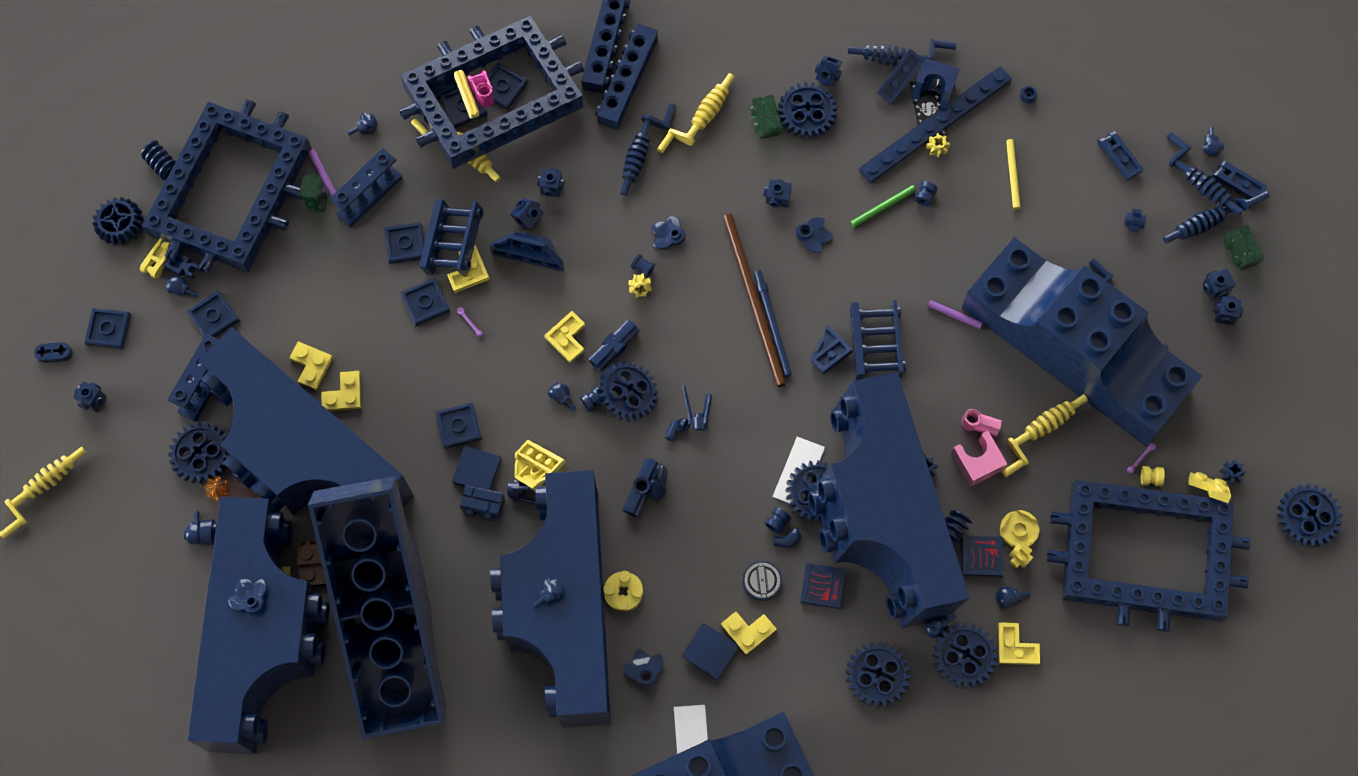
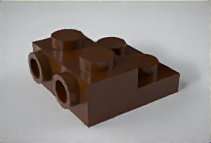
M304 541L301 543L302 546H297L299 580L308 581L312 587L325 586L326 580L318 546L313 544L312 541Z

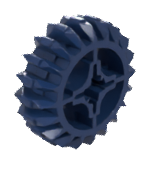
M122 196L119 200L113 197L111 202L106 199L107 204L105 205L100 203L101 209H95L98 215L93 216L94 222H92L95 228L94 232L102 241L104 240L105 243H111L114 246L117 243L123 246L124 241L130 243L132 237L136 239L135 234L141 233L140 228L144 220L142 210L138 208V205L129 198L125 200ZM120 211H128L131 214L127 215L126 213H121ZM106 228L115 229L116 232H109Z

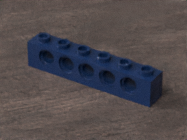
M630 0L602 1L581 80L583 90L604 93L605 87L609 86L610 77L608 74L609 71L613 70L614 61L612 59L613 55H617L618 45L616 44L617 40H620L622 36L621 25L625 24L626 8L629 9Z
M637 24L636 28L632 29L629 37L630 42L624 46L622 60H618L616 65L617 71L615 75L612 74L609 81L610 87L604 91L603 102L601 105H598L595 113L599 124L616 130L621 125L658 41V30L641 24ZM623 90V92L617 93L616 91ZM611 105L616 106L615 108H609Z

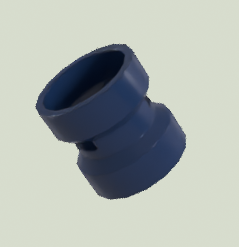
M922 181L919 186L920 191L916 193L914 200L922 206L930 207L938 187L931 182Z
M597 387L591 389L589 394L580 396L582 403L589 413L594 411L596 406L604 402V400L598 399L602 393L596 391Z
M775 507L772 511V518H767L764 524L771 531L781 534L784 530L783 525L791 520V516L784 510Z

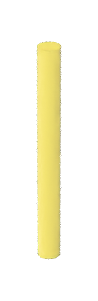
M1009 139L1006 141L1012 202L1013 209L1018 210L1021 206L1014 140Z

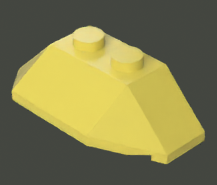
M529 440L515 453L514 477L533 490H536V487L546 486L545 473L566 472L568 470L564 459Z

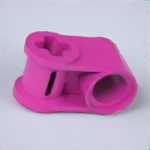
M484 70L481 74L472 77L470 75L467 76L469 86L478 104L482 107L491 106L494 103V96L486 71Z

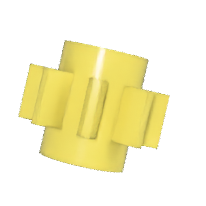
M937 133L934 138L929 137L930 143H927L926 149H930V155H935L939 158L941 154H947V148L950 146V143L946 142L947 136L943 137Z
M643 273L637 276L634 274L633 280L628 281L630 294L635 293L636 298L639 296L646 297L647 292L652 291L650 278L646 279Z
M1018 544L1009 554L1012 558L1010 563L1016 569L1019 565L1025 568L1033 559V556L1030 555L1032 549L1026 544L1023 547Z

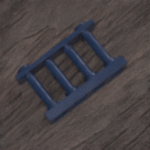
M384 148L329 198L340 209L336 213L337 217L350 228L403 178L392 167L397 160Z
M443 199L435 200L419 267L426 274L433 275L436 266L456 268L463 277H467L468 270L471 268V258L480 220L484 215L483 208L477 201L472 202L471 209L450 208ZM449 215L469 217L467 226L445 224ZM445 232L465 234L463 243L441 242ZM441 249L460 251L459 260L437 259Z
M893 300L891 309L877 310L859 309V302H851L850 318L856 380L864 379L865 374H868L870 371L897 370L899 378H902L903 372L906 371V361L902 360L898 318H901V307H897V300ZM892 316L893 327L864 328V326H861L860 320L870 317ZM894 334L895 344L866 346V344H862V338L868 335ZM895 352L896 354L895 363L867 364V362H864L863 357L868 353Z
M205 334L167 399L168 402L180 407L177 411L178 414L194 422L197 421L212 395L211 390L201 381V378L207 372L199 363V360L218 341V339L208 334Z

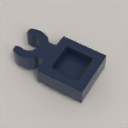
M180 253L175 262L167 260L164 265L167 270L180 276L185 272L191 279L195 278L191 270H198L199 267L196 263H191L190 258Z

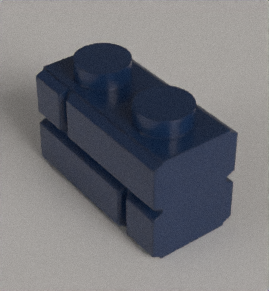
M466 485L460 509L464 512V515L475 517V514L483 516L482 518L485 520L494 521V518L500 519L505 496L504 493Z

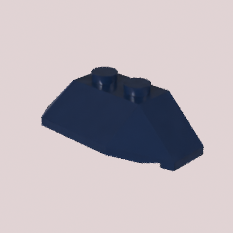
M512 232L490 245L492 255L564 271L563 260L552 242L544 236L535 237L530 236L526 232Z

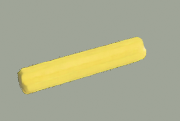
M456 71L454 77L469 117L472 119L479 116V111L464 71Z

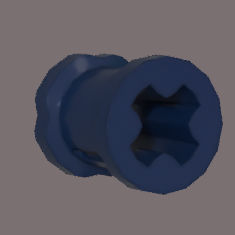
M638 254L633 260L631 268L637 269L647 278L653 272L655 263L648 262L642 258L641 254Z

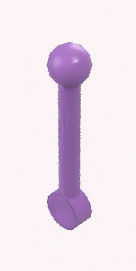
M458 308V315L464 317V319L476 332V336L478 338H482L484 333L482 331H479L477 327L473 324V322L468 318V316L465 314L464 308Z
M1149 443L1146 451L1132 466L1127 468V472L1130 474L1134 473L1136 466L1150 451L1156 448V445Z

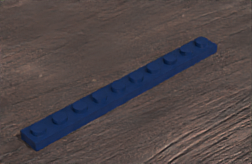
M1001 66L997 67L950 101L947 109H939L859 167V171L870 184L929 142L930 136L934 138L937 133L943 132L1010 83L1012 78Z

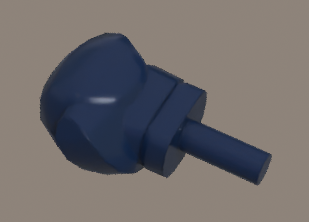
M361 113L360 120L356 122L357 127L347 133L350 136L358 131L361 134L374 131L378 125L373 114Z
M1209 127V135L1205 136L1203 151L1207 155H1218L1221 150H1224V143L1219 142L1218 136L1214 135L1213 127Z
M172 276L166 283L165 288L168 293H174L184 297L185 293L196 298L198 296V293L188 289L189 284H186V280L181 276Z
M556 382L549 388L548 396L550 398H553L561 406L565 403L572 411L576 409L568 400L571 397L568 394L570 390L565 383Z
M199 511L194 512V521L189 523L184 532V539L189 544L201 543Z
M546 579L543 581V590L540 592L542 597L532 605L534 608H537L544 601L550 604L558 600L565 593L564 586L558 579Z
M1003 586L999 588L996 599L1002 608H1007L1010 605L1020 603L1022 597L1030 596L1031 594L1030 591L1019 593L1018 589Z
M953 613L946 619L940 618L937 621H930L925 626V633L931 638L939 637L942 631L948 628L947 623L957 618L956 615Z

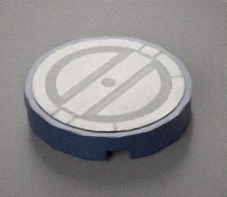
M758 561L752 563L743 574L744 590L755 600L766 601L772 599L781 588V573L770 562Z

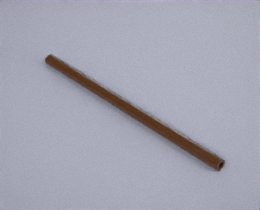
M726 214L723 216L771 370L777 387H782L786 385L735 222L732 214Z

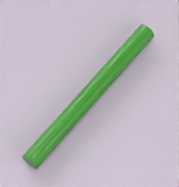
M912 185L852 220L850 222L853 228L857 227L916 192L915 187Z

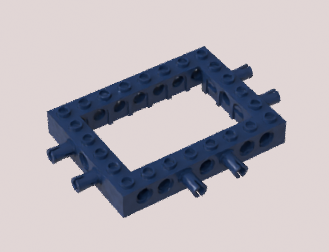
M528 16L487 36H484L479 26H475L477 31L472 27L469 33L475 41L452 51L447 41H443L444 46L440 42L437 48L443 56L401 75L403 88L413 103L399 109L401 117H403V120L419 114L429 129L427 133L415 137L419 147L422 148L436 141L451 167L455 169L583 108V96L571 79L572 76L584 71L582 63L577 61L565 67L554 53V50L567 45L562 34L549 41L546 40L532 17ZM526 46L527 54L533 58L536 68L540 69L544 75L545 82L549 83L553 92L459 136L431 90H436L437 87L447 82H453L456 71L462 70L464 74L468 75L471 71L480 67H486V64L497 59L501 60L502 57L512 52L516 53L519 49Z
M246 99L240 112L207 102L142 225L148 236L156 239L161 238L171 243L166 254H164L166 259L175 262L181 248L204 256L198 267V270L202 273L209 274L215 261L249 272L271 227L282 231L287 230L285 226H289V220L277 217L287 195L302 200L305 189L295 186L293 183L308 152L312 148L308 137L283 129L289 119L287 113L283 112L282 114V111H278L273 124H269L250 117L256 107V103L252 100L249 102V99ZM222 128L229 136L240 137L246 142L251 141L259 144L262 148L267 147L279 153L235 241L175 220L178 217L177 213L182 203L186 201L185 198L190 188L194 186L193 182L198 173L202 171L201 167L204 161L210 156L209 152L214 142H217Z
M1075 480L1071 486L1069 514L1051 511L1050 524L1067 525L1068 527L1066 552L1048 549L1047 562L1062 563L1065 566L1062 600L1118 607L1116 624L1119 626L1121 624L1123 626H1130V609L1158 613L1157 630L1161 631L1163 629V632H1169L1170 615L1220 622L1228 617L1229 587L1247 589L1249 582H1246L1249 581L1248 576L1231 575L1230 573L1231 548L1249 550L1251 538L1233 536L1234 501L1229 500V503L1208 497ZM1093 506H1097L1098 509L1102 507L1117 509L1120 512L1127 510L1134 511L1136 514H1156L1157 517L1164 515L1176 517V519H1194L1195 522H1212L1207 528L1206 533L1208 535V548L1205 550V554H1207V567L1204 569L1206 584L1203 588V594L1088 578Z

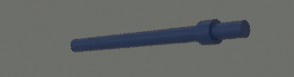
M757 270L754 272L757 281L756 288L762 298L784 376L787 377L792 375L769 299L768 285L764 282L761 270Z

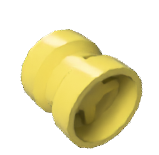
M1149 466L1142 467V485L1149 486L1152 483L1155 486H1163L1165 478L1163 467H1156L1155 469H1151Z

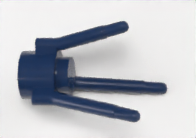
M683 385L682 390L688 414V424H692L693 430H707L712 395L706 394L703 414L696 413L695 417H692L686 386Z
M518 480L508 482L507 495L509 498H514V501L536 505V500L521 497L525 495V490L533 489L525 486Z

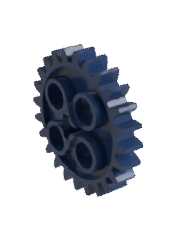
M805 82L803 87L797 83L796 89L791 86L790 92L786 90L785 96H781V102L778 104V108H780L778 109V115H781L779 121H784L783 128L789 126L788 133L794 131V136L800 133L801 139L804 138V135L811 139V134L818 138V132L824 135L825 129L830 130L831 125L835 123V118H837L836 99H832L833 94H827V88L821 90V84L817 88L814 87V82H812L811 86H808L807 82ZM813 100H818V101H820V102H819V103H814V102H812V101H813ZM800 101L801 104H795L794 102ZM818 116L821 117V119L816 120L814 119V117ZM800 117V118H802L803 120H802V121H798V120H796L795 118Z
M621 361L616 365L613 363L610 368L607 367L604 370V373L600 376L601 379L597 383L601 387L596 391L602 393L598 399L604 400L601 406L607 405L606 412L613 411L612 417L614 418L616 415H619L620 421L624 417H626L627 422L632 418L634 421H637L639 417L643 419L656 406L654 403L658 400L655 395L659 391L653 389L657 386V383L651 382L654 376L648 377L649 370L643 372L642 365L636 368V362L631 366L629 361H626L624 365ZM621 376L625 377L627 381H623ZM612 391H615L618 396H615ZM629 401L633 402L635 407L631 406Z
M198 422L197 427L191 423L189 430L183 427V434L177 432L178 439L172 438L175 445H169V448L173 450V452L168 453V456L172 458L169 460V463L174 465L172 470L174 472L178 471L177 475L179 477L183 476L184 481L187 482L190 479V482L194 484L198 480L202 484L203 479H206L210 483L211 476L218 479L216 473L224 474L221 468H227L223 462L228 458V453L223 449L221 443L227 435L223 434L224 431L221 428L217 430L218 427L215 424L210 428L208 422L205 423L204 427L201 422ZM199 437H204L201 443H196ZM213 449H218L215 455H210ZM190 451L189 456L183 457L184 452ZM199 463H204L201 469H196Z
M817 460L815 465H813L812 461H809L808 467L802 463L801 469L795 468L796 474H790L789 477L792 480H787L786 482L790 486L785 489V492L790 493L786 496V500H792L788 506H795L793 513L799 511L800 519L804 515L807 516L806 522L813 518L816 524L821 517L820 514L814 516L811 513L808 501H803L800 495H808L809 492H813V487L818 482L819 477L823 476L828 469L827 462L821 466L819 460ZM806 477H813L815 483L807 482Z
M1309 483L1305 485V488L1300 484L1297 486V489L1292 487L1290 492L1284 494L1285 498L1279 500L1283 505L1277 507L1278 510L1282 511L1276 515V517L1282 518L1278 525L1285 526L1281 531L1289 532L1287 538L1295 537L1294 543L1301 540V546L1306 545L1308 542L1310 548L1315 543L1320 547L1323 542L1325 544L1330 542V539L1336 537L1335 533L1340 531V528L1337 526L1342 525L1343 522L1338 519L1343 514L1337 511L1342 507L1335 506L1338 499L1331 500L1330 497L1333 493L1331 492L1326 495V488L1319 491L1317 484L1312 489ZM1309 499L1314 500L1316 506H1312L1309 503ZM1292 508H1296L1299 511V515L1294 514ZM1320 515L1327 519V523L1321 521ZM1304 525H1308L1311 532H1307L1304 529Z
M956 623L955 630L949 626V633L942 631L941 635L943 638L938 637L936 639L939 644H934L933 648L938 652H934L932 656L938 659L933 664L940 666L936 672H944L941 677L942 679L949 677L948 684L956 681V687L963 683V687L966 689L968 683H970L971 687L974 688L976 681L979 685H982V678L988 681L990 677L987 673L993 674L995 672L991 667L998 665V663L993 661V659L999 657V655L993 654L997 647H991L994 639L988 640L989 632L983 635L981 633L982 627L977 631L975 630V624L968 628L967 623H964L963 628H961ZM964 638L966 646L958 645L956 639ZM974 649H982L984 652V656H976L974 653ZM965 652H967V653H968L967 658H966V659H963V658H962V657H963V654H964ZM949 654L954 655L957 660L956 663L948 662L946 656ZM971 665L974 669V673H966L964 670V666Z
M871 642L870 648L864 644L862 646L863 651L858 648L856 649L858 656H850L853 662H847V666L851 669L845 671V674L850 675V677L846 678V682H852L848 689H855L853 697L860 695L859 702L866 699L867 706L874 702L875 708H877L879 703L885 708L886 701L893 705V698L899 701L901 699L899 693L905 695L906 691L902 687H909L910 685L905 681L911 679V676L906 674L911 668L904 667L908 660H901L903 653L897 655L895 653L897 647L890 650L889 643L885 648L882 647L881 642H879L877 647ZM869 657L875 658L877 665L869 666L866 659ZM886 665H894L896 672H887ZM863 667L871 672L862 671L861 668ZM877 670L881 671L879 679L875 678L876 674H874ZM867 676L871 683L863 685L860 682V678ZM887 678H894L895 682H892ZM881 683L888 684L890 691H881L879 685Z

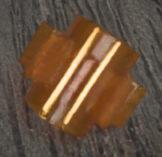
M215 476L214 480L208 478V482L204 486L207 492L205 496L212 498L214 501H218L220 496L225 497L228 491H230L227 486L228 481L222 480V477Z

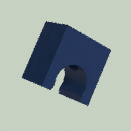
M925 58L915 83L912 98L918 100L922 92L928 90L935 91L942 98L940 107L947 109L960 69Z

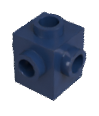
M825 55L821 63H817L814 72L817 73L815 80H818L822 85L832 86L836 81L840 80L842 61Z
M554 168L543 169L542 175H539L537 180V186H540L541 195L550 197L560 196V192L564 189L565 179H562L561 171Z
M770 179L769 186L765 185L763 194L766 197V204L772 207L781 206L788 208L792 183H786L781 179Z
M523 198L516 204V208L510 213V216L521 227L531 229L533 225L539 222L544 212L539 208L540 204L536 200Z
M1227 268L1219 272L1214 270L1208 273L1202 283L1204 292L1210 296L1211 300L1216 297L1221 299L1222 296H1227L1236 285Z
M1222 296L1220 301L1216 302L1214 306V321L1234 325L1243 314L1242 300L1236 299L1234 296Z
M83 381L76 388L73 398L78 402L77 406L86 411L90 409L97 412L106 395L96 383L91 382L88 384Z

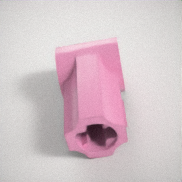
M969 409L961 419V425L965 430H975L981 433L989 431L993 437L998 436L1002 420L983 415L976 409ZM967 417L974 418L975 423H970Z

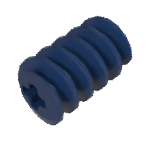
M152 140L142 149L141 157L159 175L161 180L166 181L176 160H172V156L168 155L166 150H163V146L159 145L157 140Z
M951 510L950 516H946L945 522L951 541L959 542L957 534L964 536L961 529L968 530L969 527L965 523L972 524V521L964 513Z

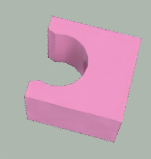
M989 431L982 433L979 439V444L984 451L982 456L976 458L967 455L960 444L952 450L951 455L969 487L1000 473L1007 465Z

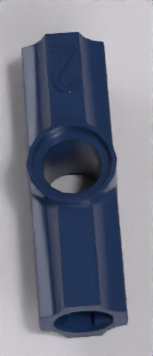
M627 319L614 334H609L602 342V346L589 358L592 366L602 371L614 358H618L625 351L627 344L640 332L637 326Z
M651 458L645 459L622 509L627 515L638 518L646 498L650 494L651 481L656 479L661 464ZM640 484H644L647 486V489L639 491L637 487Z

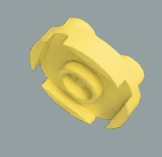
M628 571L617 572L610 576L603 588L605 600L614 610L631 611L641 603L643 596L642 583L636 575ZM621 587L628 588L627 596L623 594L620 596L618 594Z

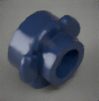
M1026 86L1020 91V99L1028 104L1033 103L1038 97L1036 89L1032 86Z

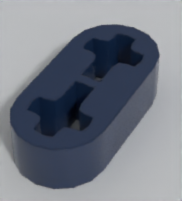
M65 342L40 344L34 350V356L42 363L67 361L73 354L71 347ZM63 348H64L67 352H64L63 355H61L60 353H58V352H62V350H63ZM44 350H46L48 353H46L44 357H42L40 354H42Z

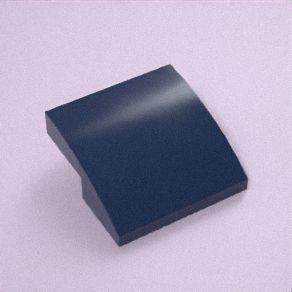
M702 623L681 657L718 680L739 646L713 628Z

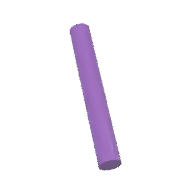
M314 149L310 150L308 154L330 196L336 193V190Z
M932 300L928 304L929 308L978 329L983 324V322Z

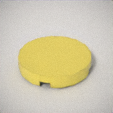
M1023 510L1008 513L1002 519L999 528L1000 536L1004 543L1011 548H1015L1018 544L1021 547L1025 544L1028 547L1032 546L1038 539L1040 532L1036 518Z

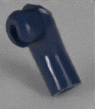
M681 418L672 421L666 432L665 439L673 441L678 432L687 430L690 427L688 419Z
M793 528L786 537L775 536L774 546L793 547L800 541L801 531L798 528Z

